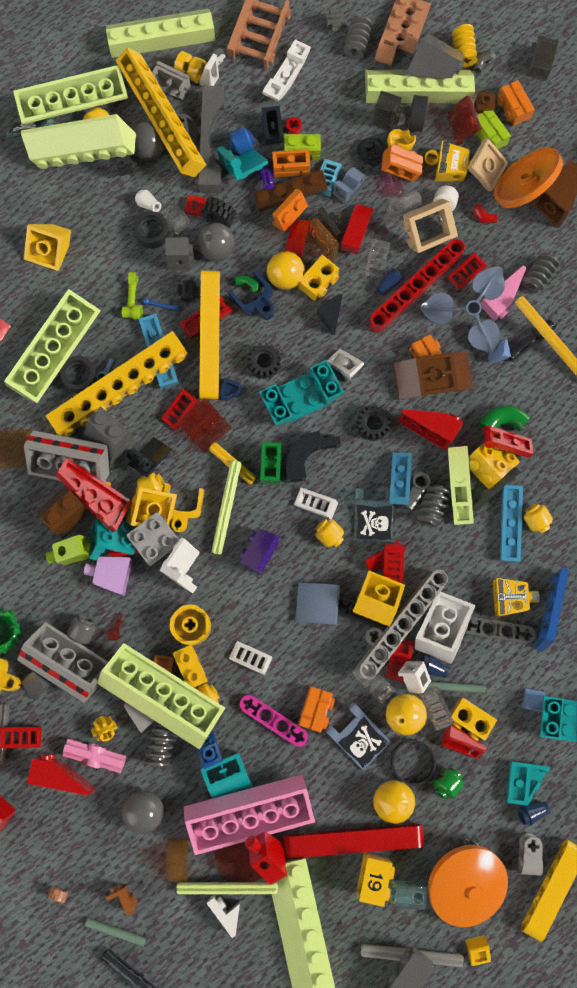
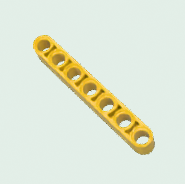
M201 270L199 399H218L220 271Z

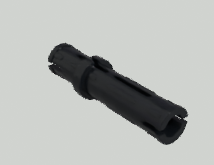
M548 319L546 321L548 326L552 330L556 329L554 322ZM534 328L531 334L510 350L511 357L508 359L514 362L537 342L543 341L544 337Z
M110 948L101 959L102 962L131 984V988H157L144 977L142 972H137Z

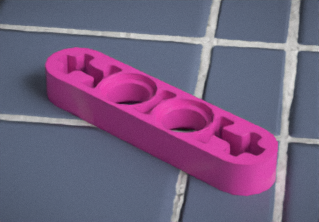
M246 695L241 699L240 708L243 712L293 745H305L308 735L303 728L254 696ZM252 699V704L256 707L258 703L262 705L258 709L256 716L252 714L255 710L252 708L246 710L244 708V700ZM263 709L271 712V718L268 721H263L260 718V712ZM280 720H284L288 724V728L284 732H280L276 728V724ZM292 725L296 727L293 730L295 733L303 732V742L300 740L298 743L295 742V737L290 734V738L285 736L289 733Z

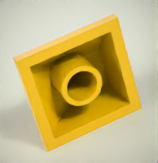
M28 224L24 260L59 271L69 247L71 230L54 224Z
M138 487L131 500L126 522L138 527L158 512L170 527L177 494Z

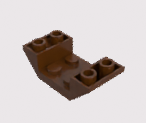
M452 352L393 363L399 400L473 389L467 352Z

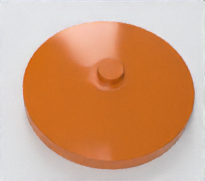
M547 147L532 151L513 163L503 173L495 186L494 197L499 205L504 208L519 207L545 192L561 172L563 166L561 155L556 149Z
M464 845L457 847L445 854L436 863L428 881L430 904L436 914L444 922L452 926L471 927L488 920L502 905L508 888L506 869L502 861L491 850L483 846Z

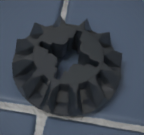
M376 138L363 139L357 147L359 160L361 159L364 164L368 163L371 166L375 163L379 164L385 151L384 144ZM374 147V154L372 153L368 156V151Z

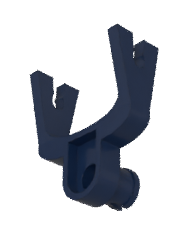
M255 269L253 271L254 278L265 288L263 294L255 301L243 304L230 289L227 291L229 299L245 314H250L257 310L263 319L270 320V316L273 317L274 313L273 304L269 300L273 295V289Z

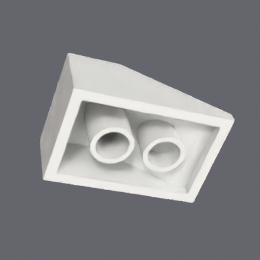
M440 592L434 599L417 634L415 649L452 664L475 605Z

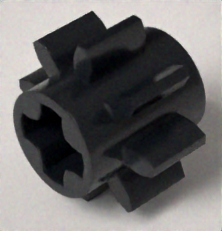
M184 280L182 285L178 284L177 293L178 296H181L180 299L182 301L194 302L195 298H199L200 289L199 286H196L197 283L195 281Z

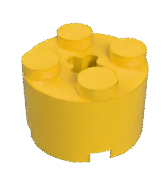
M184 605L172 615L170 631L180 643L195 646L204 642L209 636L211 621L202 608L196 605ZM190 620H192V622L196 624V626L193 627L191 631L188 627H186V624H189Z

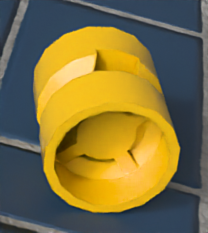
M181 51L176 58L174 69L189 75L190 81L199 83L206 66V61L198 57L193 58L191 54Z

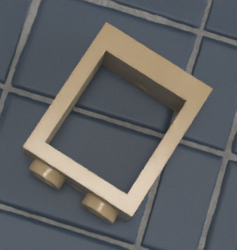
M443 198L403 214L404 221L402 223L404 230L408 233V246L418 253L458 237L450 201ZM438 211L443 233L420 243L415 221Z

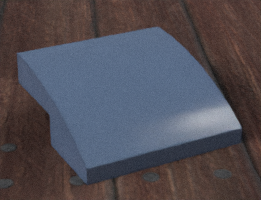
M299 583L295 622L337 625L340 586Z

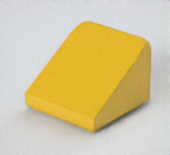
M484 935L465 940L471 966L491 962L489 944Z

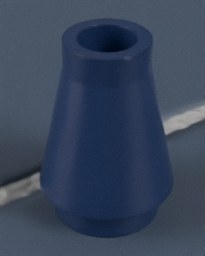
M394 268L387 270L375 289L381 295H384L400 283L402 279L401 274Z
M431 655L422 656L420 661H424L429 675L447 677L449 667Z
M546 802L521 806V809L518 810L519 819L525 826L533 825L550 813Z

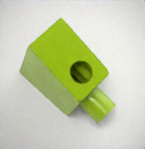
M77 535L52 544L53 551L46 553L47 562L49 564L56 562L68 565L89 559L90 538Z

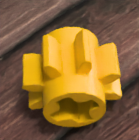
M101 716L93 722L94 728L91 729V732L97 741H109L114 737V730L118 727L111 716L108 718Z

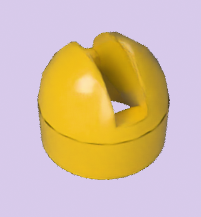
M435 149L427 151L425 154L426 163L435 165L439 161V152ZM429 154L436 155L437 158H436V157H431V156H428V155H429Z

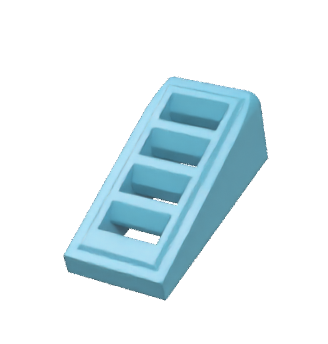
M327 159L324 160L320 170H323L325 177L332 180L326 179V183L330 185H327V190L318 192L319 194L331 197L342 164ZM329 165L332 167H336V170L327 168L326 166ZM325 171L334 173V175L325 173Z

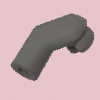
M486 50L477 56V62L473 68L474 72L480 73L484 62L488 60L491 63L496 59V54L493 53V50Z

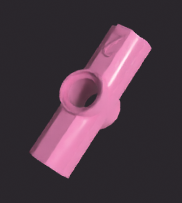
M73 739L67 740L62 755L81 761L84 765L90 767H101L118 773L122 772L126 761V755L106 750L105 747L100 745L86 744Z

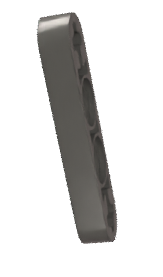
M471 617L470 624L478 625L477 621H480L478 626L479 633H476L477 628H469V631L467 629L465 631L467 635L523 644L533 642L536 637L535 630L530 626ZM485 623L492 625L493 630L490 634H485L482 630ZM504 626L511 628L512 634L510 637L503 636L502 628ZM526 629L531 634V637L527 638V640L521 635H517V639H515L517 632H525Z

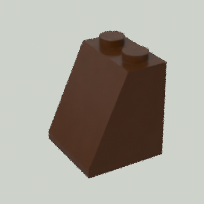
M572 159L566 163L553 184L538 196L532 204L558 228L561 227L570 213L577 195V163Z
M66 486L61 488L37 510L39 517L62 539L91 514L90 510Z

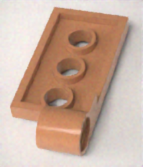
M395 0L376 52L375 61L392 66L397 49L414 54L431 3L422 0ZM401 25H406L408 28H403Z

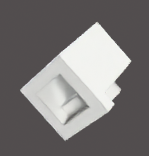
M407 661L398 672L399 676H403L409 693H423L431 682L424 661Z

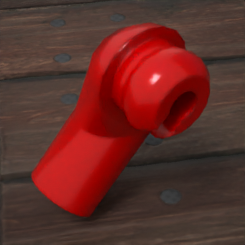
M476 204L473 207V214L480 223H497V214H488L481 204Z

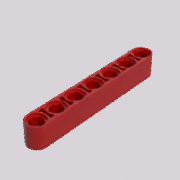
M460 239L451 240L371 315L369 322L371 331L375 333L382 332L461 258L465 249L464 242ZM452 248L457 249L459 252H454ZM439 260H444L446 264H441ZM426 272H431L434 276H428ZM413 284H419L421 288H415ZM400 296H406L408 300H402ZM391 307L395 312H389L387 308ZM374 320H380L382 324H375Z
M410 824L283 835L285 858H301L424 847L423 825Z

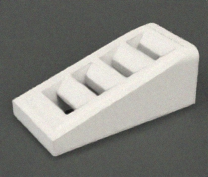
M215 54L211 56L204 68L199 81L201 86H214L219 78L218 61Z
M300 488L294 506L327 519H332L338 505L336 499L304 488ZM307 494V495H309V496H308L307 501H306V503H305V505H304V504H302V502H303V499H304L305 495ZM315 497L313 506L310 507L309 505L312 501V498ZM320 500H322V505L320 507V510H318V504ZM327 503H330L327 512H324Z
M239 641L236 642L229 657L230 660L265 675L273 658ZM240 647L244 648V650L240 656V659L236 658V656L238 654ZM247 651H251L247 662H244L243 659ZM254 654H257L258 657L253 666L250 663ZM264 657L265 660L261 669L257 668L261 658Z

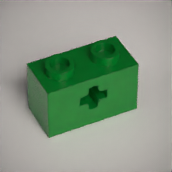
M262 442L261 485H280L281 443Z

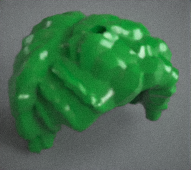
M0 609V654H6L8 650H13L14 645L19 641L18 636L21 634L19 630L20 625L17 623V618L14 617L13 610Z

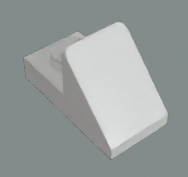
M339 349L327 360L332 368L341 372L346 382L364 365L363 361L342 349Z
M214 894L208 899L207 905L233 938L236 935L240 901L229 910H226L227 905L221 897L217 898Z

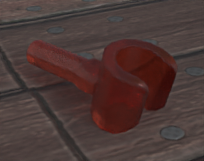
M118 613L115 628L108 630V639L110 641H116L120 638L119 629L123 616L121 613Z

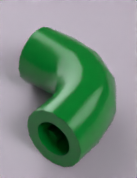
M501 405L492 408L483 415L478 425L483 429L486 426L498 428L502 424H509L520 431L531 416L515 406Z

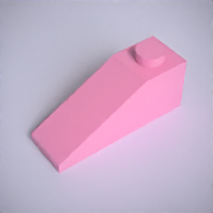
M524 265L505 280V288L500 297L494 300L486 298L482 300V309L493 321H496L498 318L503 319L510 312L508 309L514 300L526 270Z

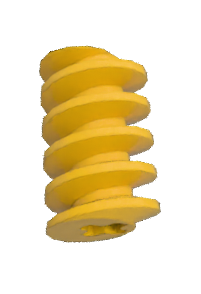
M470 24L460 25L452 33L454 48L465 54L462 59L465 61L462 66L463 68L471 67L477 62L474 27Z

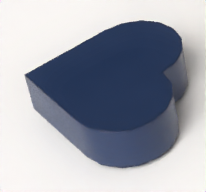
M227 378L223 379L219 389L221 400L230 401L232 397H239L242 394L240 383Z

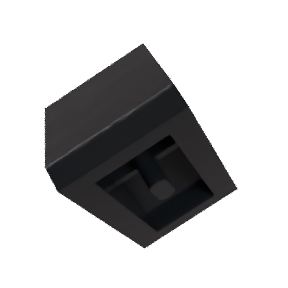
M280 105L261 107L266 145L284 142Z
M343 294L336 295L317 308L318 317L331 335L336 333Z

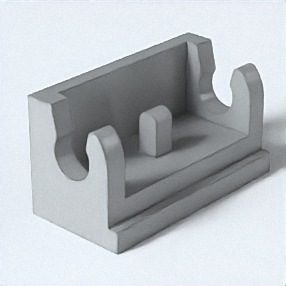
M160 61L156 63L152 74L162 91L182 101L191 86L190 76Z

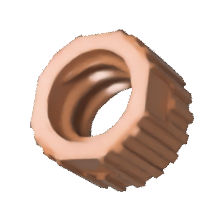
M52 886L47 897L64 903L68 892Z

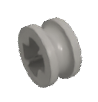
M371 628L366 632L365 639L369 645L374 644V642L370 641L371 636L369 634L371 632L373 634L375 631L379 637L382 634L380 629Z

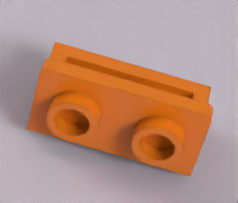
M295 189L272 214L274 217L272 221L274 227L285 232L308 207L302 191Z

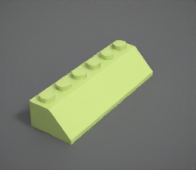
M209 9L106 25L107 39L112 58L119 57L126 48L138 53H145L215 41L214 25Z
M118 65L13 91L22 125L128 99Z
M365 70L366 103H412L414 95L428 96V103H471L475 93L474 75L470 70H460L459 74L454 73L452 78L408 76L405 74L407 70Z
M117 114L21 130V136L29 159L41 169L78 164L86 161L93 162L99 159L108 160L113 157H125L126 155L134 154L136 133Z
M68 289L5 379V385L21 396L38 403L101 310Z
M124 643L103 668L97 682L98 685L198 749L202 747L225 710V707Z
M306 857L286 859L287 876L276 882L278 891L277 894H272L292 988H335Z

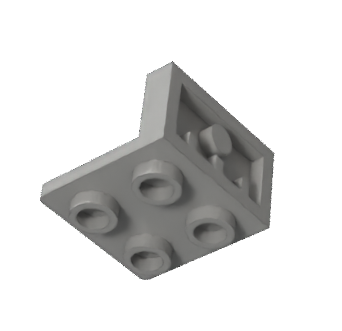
M158 512L127 534L129 540L149 566L173 550L175 544L179 542L178 537Z

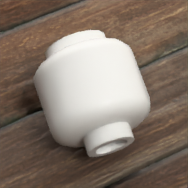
M447 185L442 186L437 190L433 202L442 198L450 201L453 211L457 205L459 195L455 188Z

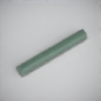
M431 681L426 688L486 693L485 685Z
M90 918L87 919L85 924L88 928L143 947L146 942L145 937Z

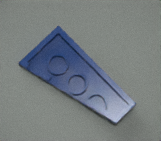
M562 567L557 573L554 572L551 578V584L553 585L547 597L548 603L543 615L535 650L542 652L555 641L569 569Z

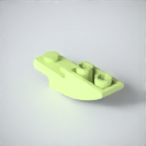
M449 447L448 456L454 525L473 524L468 447Z

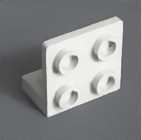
M181 538L175 544L169 557L163 562L160 571L181 587L194 593L197 586L192 583L193 579L186 575L200 552L184 538Z

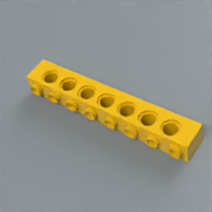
M126 48L116 59L118 66L180 172L195 177L206 166V163L142 55Z
M172 331L47 414L46 417L59 436L69 437L74 434L75 429L78 427L86 426L87 420L100 406L107 411V408L111 405L119 404L123 397L128 394H134L138 387L152 382L158 373L163 374L170 369L169 366L182 362L188 353ZM164 352H170L167 358L161 357ZM154 362L152 368H146L147 363ZM138 372L137 378L130 379L132 373ZM122 383V387L119 390H115V385ZM102 393L107 394L104 400H99V396ZM86 404H91L89 410L83 411V407ZM74 414V419L68 422V416Z

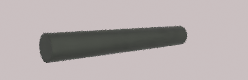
M516 466L512 468L477 500L473 507L478 511L520 473V470Z

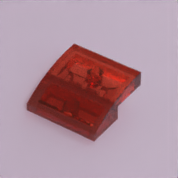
M206 398L177 422L180 428L203 453L232 429L229 423Z
M245 842L230 845L214 852L226 882H257L263 879L250 864L249 849L245 846Z

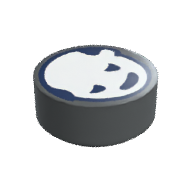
M219 48L211 53L209 59L213 54L217 55L219 66L225 61L227 55Z

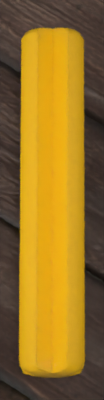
M214 442L210 446L209 451L228 467H230L232 460L237 461L217 443ZM241 464L239 476L251 485L256 480V476Z

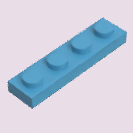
M157 314L139 319L147 348L164 337ZM169 351L164 352L161 357L167 358L170 355ZM173 364L169 366L170 369L167 372L156 375L161 389L179 384Z
M505 485L502 488L500 561L521 562L523 486Z

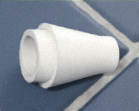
M148 190L138 191L135 201L139 207L153 212H158L161 209V203Z

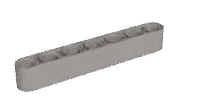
M435 570L424 578L396 614L390 627L387 626L357 664L355 673L359 679H373L447 584L448 576L443 570ZM434 575L438 576L440 580L439 584H436L434 582ZM423 590L428 593L427 599L422 596ZM411 605H414L417 608L416 614H413L411 612ZM400 619L405 622L404 629H401L398 625ZM388 634L394 639L392 645L388 644L386 640ZM376 650H379L381 652V660H377L375 658L374 654ZM365 665L370 669L368 676H365L362 672V668Z

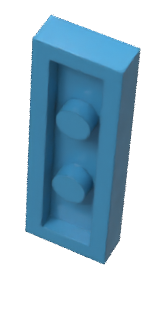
M393 452L390 504L409 505L412 453Z

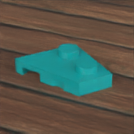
M510 761L506 802L528 806L533 798V794L539 789L544 776L550 771V767Z

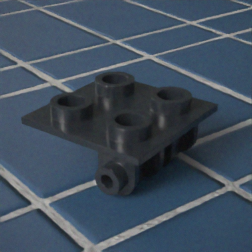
M153 437L140 452H137L135 449L127 451V458L131 461L128 465L147 478L149 474L155 471V468L161 461L167 458L173 449Z

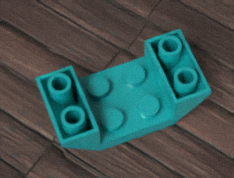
M325 360L310 367L309 373L279 387L277 384H274L259 391V394L277 426L292 423L326 407L344 394V391L330 364Z
M543 696L540 737L577 742V701Z

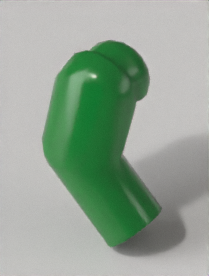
M250 275L235 276L236 286L248 285L252 293L260 291V282Z

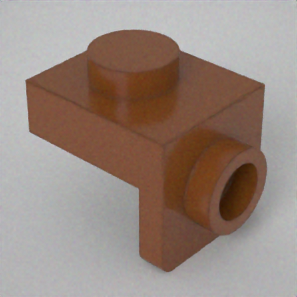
M118 884L109 889L110 893L105 897L107 901L118 896L126 916L135 912L138 901L134 892L130 893L127 885L121 887Z

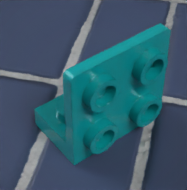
M223 146L216 149L222 167L237 181L246 178L248 174L254 171L261 170L263 166L268 164L267 159L254 149L239 156H234L230 150L225 149Z
M96 517L90 529L89 559L98 560L100 554L105 552V549L133 555L135 553V546L129 540L127 534L134 530L135 526L130 525L126 521H121L117 530L112 533Z

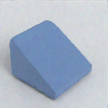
M507 339L498 343L494 353H489V362L497 363L511 357Z
M525 688L522 708L542 712L545 692Z

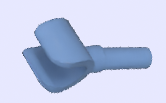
M110 358L105 369L97 373V380L100 379L101 375L106 376L109 373L114 362L113 359Z

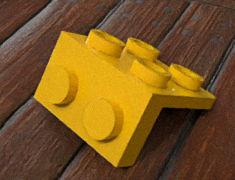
M484 443L468 457L469 469L488 490L519 463V460L513 453L495 447L486 448Z

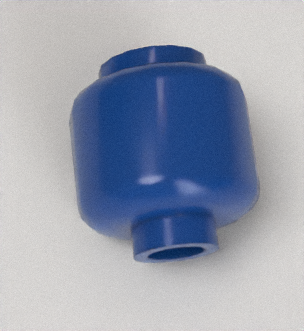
M245 127L230 132V140L227 141L231 152L235 150L238 155L251 150L253 143H255L250 129L246 130Z

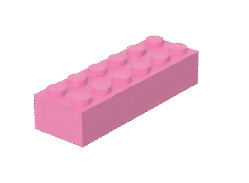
M303 774L184 806L185 824L195 855L245 842L249 836L255 837L262 832L274 834L315 822Z

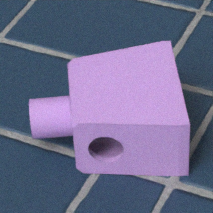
M99 557L97 565L86 563L84 575L93 576L94 585L125 596L133 560L129 557Z

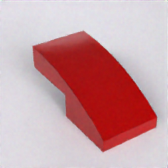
M404 638L389 658L386 678L404 682L403 676H399L398 672L407 661L411 660L415 641Z

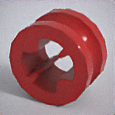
M290 117L286 121L287 133L299 134L302 128L301 120L297 117ZM297 124V128H291V125Z

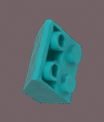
M239 752L223 758V762L203 769V767L200 769L212 799L253 788Z

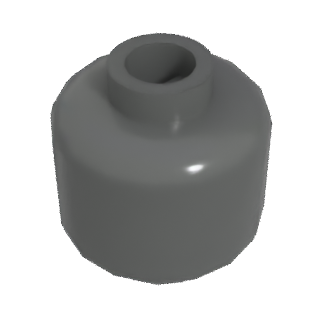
M79 615V617L72 619L66 634L74 642L81 645L88 644L93 637L96 626L91 618Z

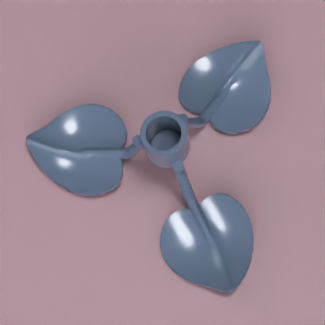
M502 267L485 269L475 277L473 290L480 293L477 300H471L463 307L452 308L453 299L446 293H437L421 305L423 314L432 322L445 324L452 320V311L465 310L469 316H475L478 324L469 330L468 340L470 344L478 350L494 353L499 343L498 326L490 319L481 323L478 314L482 309L480 300L483 296L488 300H494L503 293L505 281Z

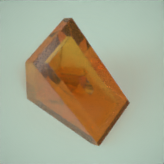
M168 839L166 857L167 882H188L189 839Z

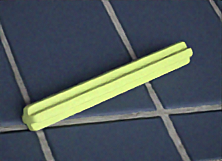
M232 460L230 462L211 550L213 554L221 555L241 468L239 461Z
M267 882L177 883L176 891L177 894H277L278 885L276 882L272 885H269Z

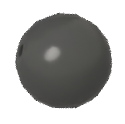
M143 121L136 124L132 128L136 133L134 155L145 161L158 158L164 151L165 145L152 122Z
M216 222L204 226L197 237V247L200 253L206 259L212 261L226 259L232 253L235 246V238L231 230L226 225Z
M140 790L131 794L125 800L122 806L121 817L130 831L136 834H147L154 831L160 825L164 817V806L155 793L148 790Z

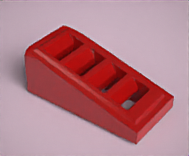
M474 252L447 279L460 291L480 272L485 270L487 265ZM472 261L479 267L477 270L472 266ZM468 266L474 273L470 274L465 267ZM463 271L468 278L465 279L459 272ZM457 275L463 283L459 284L454 276Z
M182 389L160 419L176 430L200 400L187 390ZM186 397L188 400L191 401V403L188 404L183 400V398ZM179 403L186 407L185 411L178 406ZM173 410H178L182 415L178 416ZM172 415L177 419V422L175 423L168 416Z
M385 544L382 576L402 583L404 544Z
M449 725L443 732L441 743L443 747L478 759L487 751V747L453 725Z
M0 727V748H41L42 727ZM22 731H26V743H22ZM31 731H35L34 743H31ZM5 732H9V744H5ZM14 732H18L17 744H13Z

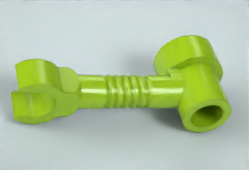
M136 272L128 273L127 307H122V317L139 320L143 318L142 305H135V293L138 283Z

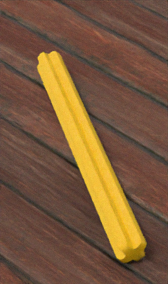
M519 297L515 301V305L577 376V358L525 297Z

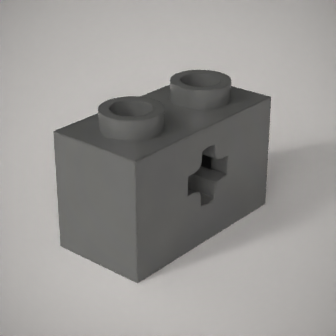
M188 237L166 238L165 256L169 270H191V264H194L193 244H189Z

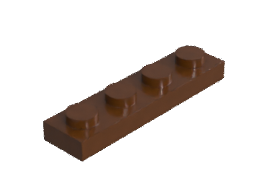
M323 170L275 185L273 189L255 192L254 196L259 212L281 205L295 189L302 191L304 197L327 190L328 187Z

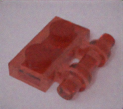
M468 95L454 105L455 110L448 111L449 125H452L453 138L457 141V145L464 143L463 137L469 139L482 129L472 96Z

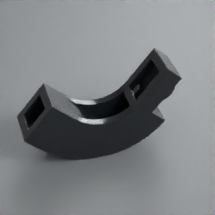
M316 431L299 439L291 448L287 457V483L306 481L305 461L308 456L317 450L340 448V436L335 437L334 434H329L321 438L320 431Z

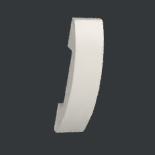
M294 40L287 52L285 61L274 78L269 80L262 94L279 101L292 86L311 47Z

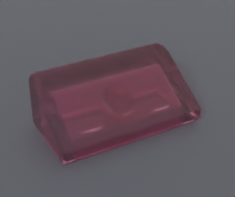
M381 162L378 168L383 197L404 196L402 178L382 171Z

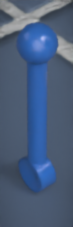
M144 298L142 300V303L144 305L151 304L159 307L172 309L173 311L179 312L180 307L177 305L172 306L159 302L150 301L148 298Z

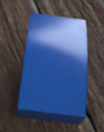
M212 729L202 747L197 750L203 769L223 762L217 739Z

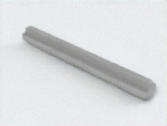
M362 944L361 956L400 961L403 953L410 949ZM419 950L431 959L434 965L463 966L464 959L461 954Z

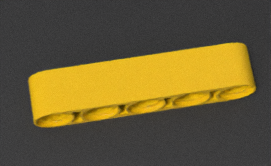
M566 839L562 843L521 925L522 932L539 942L545 939L577 875V845Z

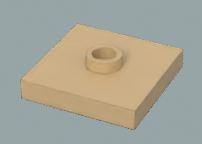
M486 138L480 144L468 169L485 189L490 192L494 190L508 161L494 144Z

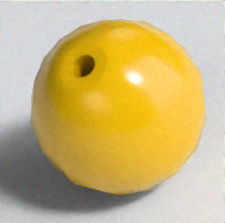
M289 251L273 255L267 265L269 281L281 290H290L298 286L305 272L301 258Z
M409 693L400 694L392 698L387 704L386 720L389 727L397 734L404 736L413 735L425 725L427 718L426 707L417 696Z
M396 780L386 781L375 792L373 798L374 809L385 822L402 823L414 811L415 796L404 782Z

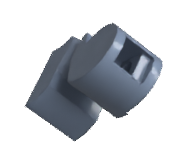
M355 167L351 168L344 176L342 182H335L332 194L345 203L355 193L356 189L361 186L366 176Z

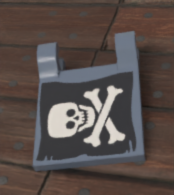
M352 702L347 708L355 715V718L340 733L331 725L325 731L364 770L391 741Z

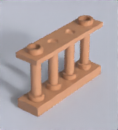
M245 0L227 47L228 59L235 60L237 54H245L264 60V70H268L269 65H273L275 59L274 51L284 24L291 16L292 9H289V0L285 1L283 8L259 2V0ZM260 9L280 17L278 23L255 17L252 12L253 10ZM252 23L275 31L272 38L247 31V25ZM247 38L269 45L267 52L264 53L242 46L241 41Z

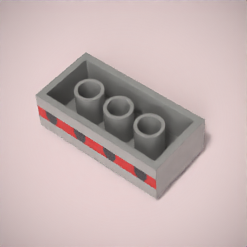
M32 431L24 444L29 475L59 480L55 474L67 457L104 483L109 476L108 448L105 444Z
M46 622L23 644L17 659L84 703L100 686L97 684L99 676L108 663L107 660L80 643L74 642L67 635Z

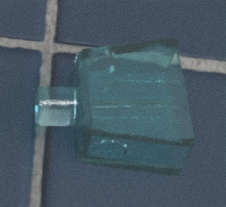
M399 878L389 879L388 888L391 889L388 902L394 907L424 910L426 903L430 904L428 888L420 882Z

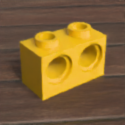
M321 255L302 276L298 288L314 301L318 297L322 298L327 292L326 288L330 284L334 285L338 280L339 267L324 255ZM322 271H329L330 274L324 275ZM311 284H317L318 287H317V288H312V287H310L309 285H311Z
M192 645L173 653L187 684L196 688L209 682Z
M461 697L447 717L452 720L451 725L460 730L464 728L469 732L468 735L477 741L479 739L485 741L497 722V719ZM462 709L467 713V717L463 721L458 717V713ZM479 720L484 724V728L480 732L475 728V724Z

